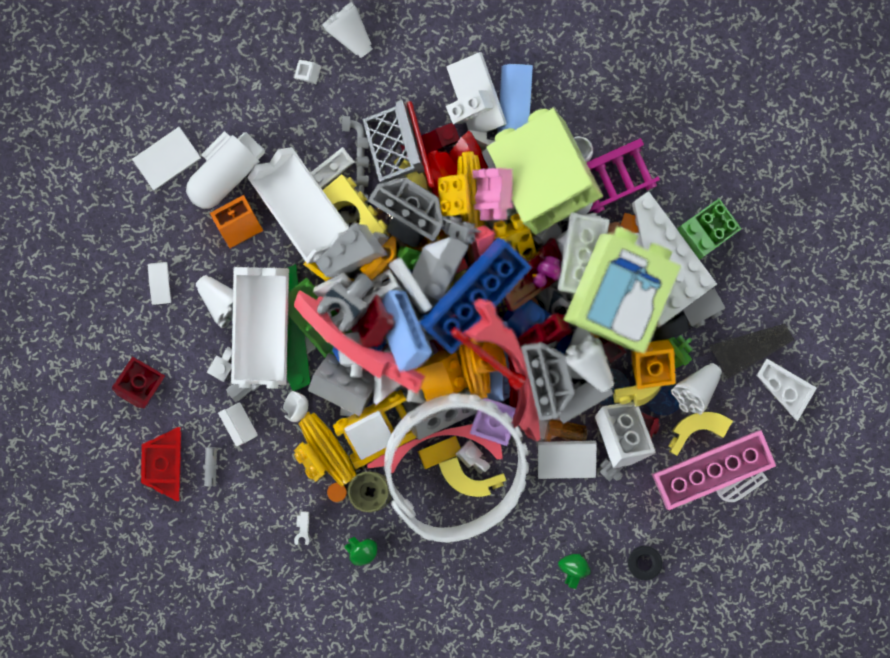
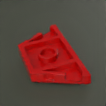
M177 427L142 444L141 483L175 501H180L181 427Z

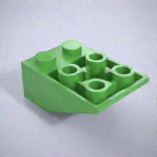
M717 199L678 227L677 230L700 260L740 231L741 227L722 201Z

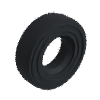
M639 546L630 553L628 568L637 579L644 581L652 580L661 572L663 561L660 553L655 548ZM644 555L649 556L653 562L652 567L646 571L638 567V560Z

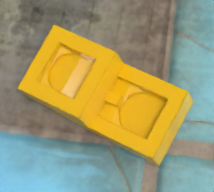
M453 436L417 452L424 469L456 457V453L461 447L456 436Z

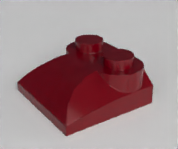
M377 294L371 300L367 312L356 323L361 345L366 348L381 345L386 333L393 328L395 323L393 314L386 312L382 300Z
M132 356L112 386V390L120 398L132 405L145 409L164 380L165 375Z

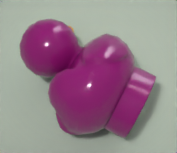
M546 257L545 261L539 263L537 267L539 274L532 275L534 284L537 287L545 286L547 283L546 277L553 278L554 281L558 280L561 275V268L559 267L561 262L556 258Z

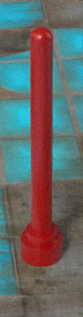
M456 328L452 330L451 333L454 337L508 378L509 385L515 390L520 389L524 385L526 378L522 374L510 371Z

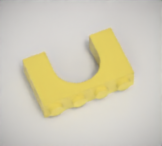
M341 174L323 189V192L337 211L345 206H356L360 213L359 224L367 225L372 234L381 232L390 237V234L387 232L388 226L382 219L378 220L376 217L377 211L373 206L367 205L365 202L367 201L366 196L361 191L358 192L356 190L357 184L351 177L346 178Z

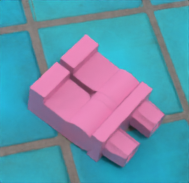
M512 169L473 170V178L477 179V192L475 195L477 204H474V210H480V220L507 219V209H513V203H511Z

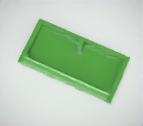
M306 277L288 292V315L326 358L328 353L334 355V346L331 343H327L294 307L299 291L315 300L318 299L313 293L315 286ZM335 310L330 311L332 317L338 314ZM351 329L346 331V333H353Z

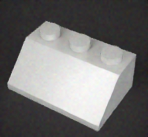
M634 401L627 404L602 406L595 419L613 468L632 465L656 453L639 406L635 407Z

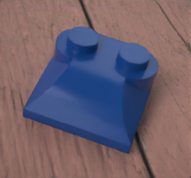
M530 299L514 311L507 310L501 321H506L508 329L513 330L514 335L518 338L536 323L542 324L552 314Z

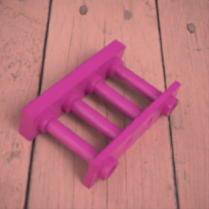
M641 138L587 162L590 171L595 169L596 172H599L610 196L609 199L603 202H599V200L594 201L589 213H599L605 210L604 206L641 189L646 188L648 191L657 186L656 183L660 180L659 176L654 179L651 178L640 154V148L644 146ZM629 153L634 157L645 183L634 187L622 161L624 160L623 156ZM611 161L613 164H616L627 188V191L618 195L605 169V164Z

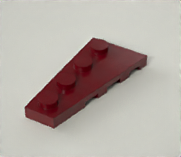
M550 238L529 261L528 264L532 268L503 298L508 311H514L556 282L553 278L546 277L547 283L545 286L537 287L532 277L534 274H539L537 267L539 263L545 261L546 257L558 259L561 262L559 266L561 268L563 256L555 238Z

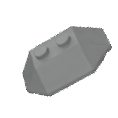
M408 178L378 184L368 200L433 242L444 225L439 197Z
M453 236L424 246L411 274L430 303L431 309L448 292L469 244Z
M543 343L522 346V351L539 421L558 418L575 393L566 356Z

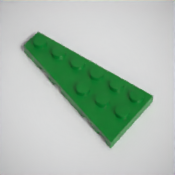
M296 264L288 267V292L299 284ZM288 315L286 378L292 391H297L310 385L311 379L305 334Z

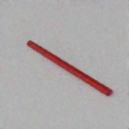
M409 101L406 104L429 187H433L435 184L413 104Z

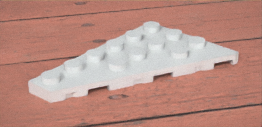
M648 191L632 203L633 211L636 215V226L638 225L640 234V246L646 250L649 249L651 243L663 246L673 252L670 261L681 266L656 324L660 327L717 285V283Z

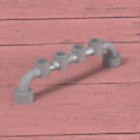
M342 116V131H350V128H354L357 131L356 187L358 192L361 191L364 194V187H368V175H364V168L369 166V157L365 156V149H369V142L367 137H365L364 128L359 122L350 120V116ZM364 194L367 198L365 202L368 205V194ZM356 207V212L353 215H349V211H341V217L349 226V223L360 219V213Z

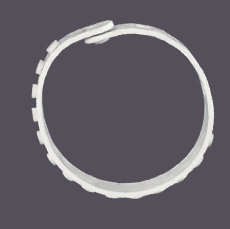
M453 393L440 396L421 404L407 414L391 434L384 457L385 473L390 493L394 498L391 503L400 517L423 538L439 542L469 539L487 531L502 521L511 509L516 506L521 492L525 489V477L529 471V464L525 458V455H528L526 443H521L520 438L523 435L519 427L514 428L511 423L513 419L506 412L502 413L495 403L487 402L479 396L472 394ZM458 407L483 411L500 421L516 441L518 466L510 490L496 507L469 523L455 527L439 528L418 521L415 518L416 514L413 510V505L408 499L403 498L391 478L393 455L398 444L414 425L438 411Z

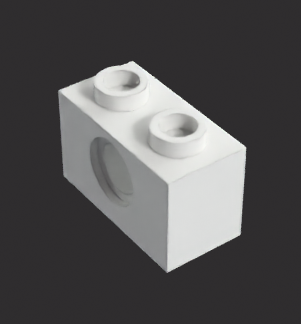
M478 90L447 105L446 108L453 124H463L493 109L494 106L487 90Z

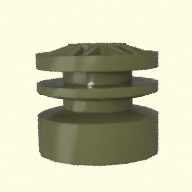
M378 472L360 473L351 480L348 487V497L351 504L362 512L382 510L389 504L392 497L387 478ZM369 487L371 489L375 488L376 491L374 492V497L372 495L367 494L369 492Z

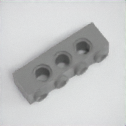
M468 386L458 393L471 395ZM467 407L444 409L425 417L410 430L420 440L476 414L477 409Z

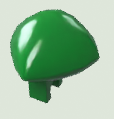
M352 537L348 540L349 544L344 546L350 554L351 563L355 566L370 564L376 558L377 543L372 539L359 542L355 537Z
M580 554L567 555L558 562L560 570L568 574L565 584H568L570 588L576 589L579 580L590 575V567L586 559Z

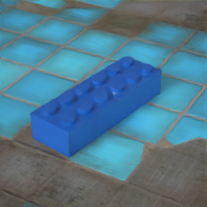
M497 238L420 321L419 325L445 350L453 354L462 342L452 335V330L456 328L464 334L482 320L474 303L481 299L491 302L496 307L532 267L505 240Z

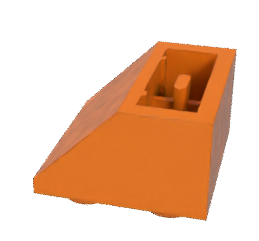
M244 195L210 213L230 249L263 231Z

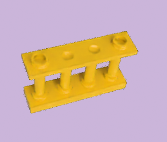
M402 390L391 392L388 397L384 398L377 405L374 403L366 407L360 416L353 414L338 420L333 425L337 436L344 434L353 450V453L349 456L355 469L384 455L386 447L361 460L344 428L379 411L392 434L394 429L385 411L395 407L401 419L407 415L402 405V402L406 401ZM411 430L404 435L397 448L416 438Z

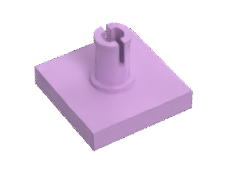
M487 398L483 399L487 402L495 403L502 413L506 412L513 419L516 408ZM477 410L470 434L507 446L511 436L509 430L496 418Z

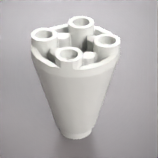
M350 2L342 8L343 10L337 11L330 16L322 26L340 43L362 58L372 50L371 42L357 8Z
M204 275L197 281L196 287L214 321L221 328H225L233 320V289L212 277Z
M590 335L578 346L573 345L567 349L566 362L596 389L605 392L614 385L602 344L597 338Z
M710 363L679 382L671 390V393L680 403L679 407L681 410L701 415L707 409L722 374L721 369L716 364Z

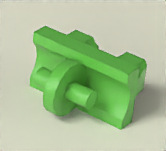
M401 246L396 256L402 259L408 269L414 270L422 251Z
M681 335L677 339L675 337L670 338L669 341L676 354L674 356L675 369L683 364L686 366L692 360L688 354L693 350L689 346L692 339L689 337L685 340Z

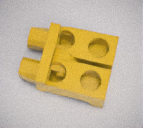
M519 213L511 216V223L505 224L501 220L494 223V230L492 231L495 233V240L497 238L505 240L525 261L531 260L537 252L531 231L523 223ZM527 250H530V252H531L530 254H528V255H523V254H522L523 252H525V251H527Z

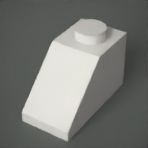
M384 374L380 379L374 376V403L377 405L401 384Z

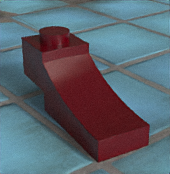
M453 123L421 135L426 155L432 151H439L456 144L460 140ZM400 144V147H401L402 152H403L404 149H405V146H403V145Z
M555 313L542 324L536 323L516 340L521 351L524 345L543 343L547 346L551 343L559 342L572 332L568 322L564 321L565 315Z

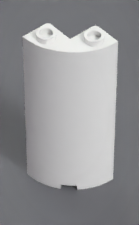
M292 147L278 149L269 163L256 164L247 178L307 264L315 262L349 229L346 222Z
M234 267L231 384H239V388H251V384H265L267 388L276 389L278 385H286L289 268Z

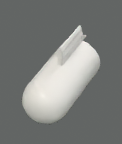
M224 131L201 154L207 161L190 177L187 183L186 193L191 202L203 209L213 208L218 205L245 178L253 167L260 162L259 159L265 154V149L247 132L237 139L233 135L230 137Z

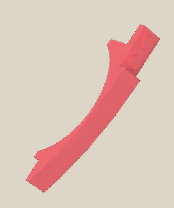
M302 291L298 292L294 307L340 352L379 379L384 374L416 394L420 391L425 379L424 375L414 369L399 371L392 353L376 351L354 342L335 326L328 312L324 315H320L317 312L323 297L319 296L315 300Z
M479 299L474 305L482 320L464 334L475 341H490L501 347L513 362L516 373H520L526 378L524 385L519 389L517 408L511 423L514 427L519 425L527 438L539 441L538 413L522 351L513 330L505 328L503 322L497 317L494 305L491 302Z
M473 424L445 429L420 440H412L396 448L393 455L391 473H394L400 460L411 448L432 437L456 435L472 439L488 449L496 459H503L501 444L470 434ZM385 454L367 464V467H383Z

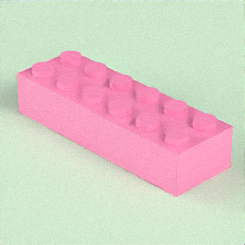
M757 430L655 472L652 476L666 510H671L771 469L776 464L762 431Z

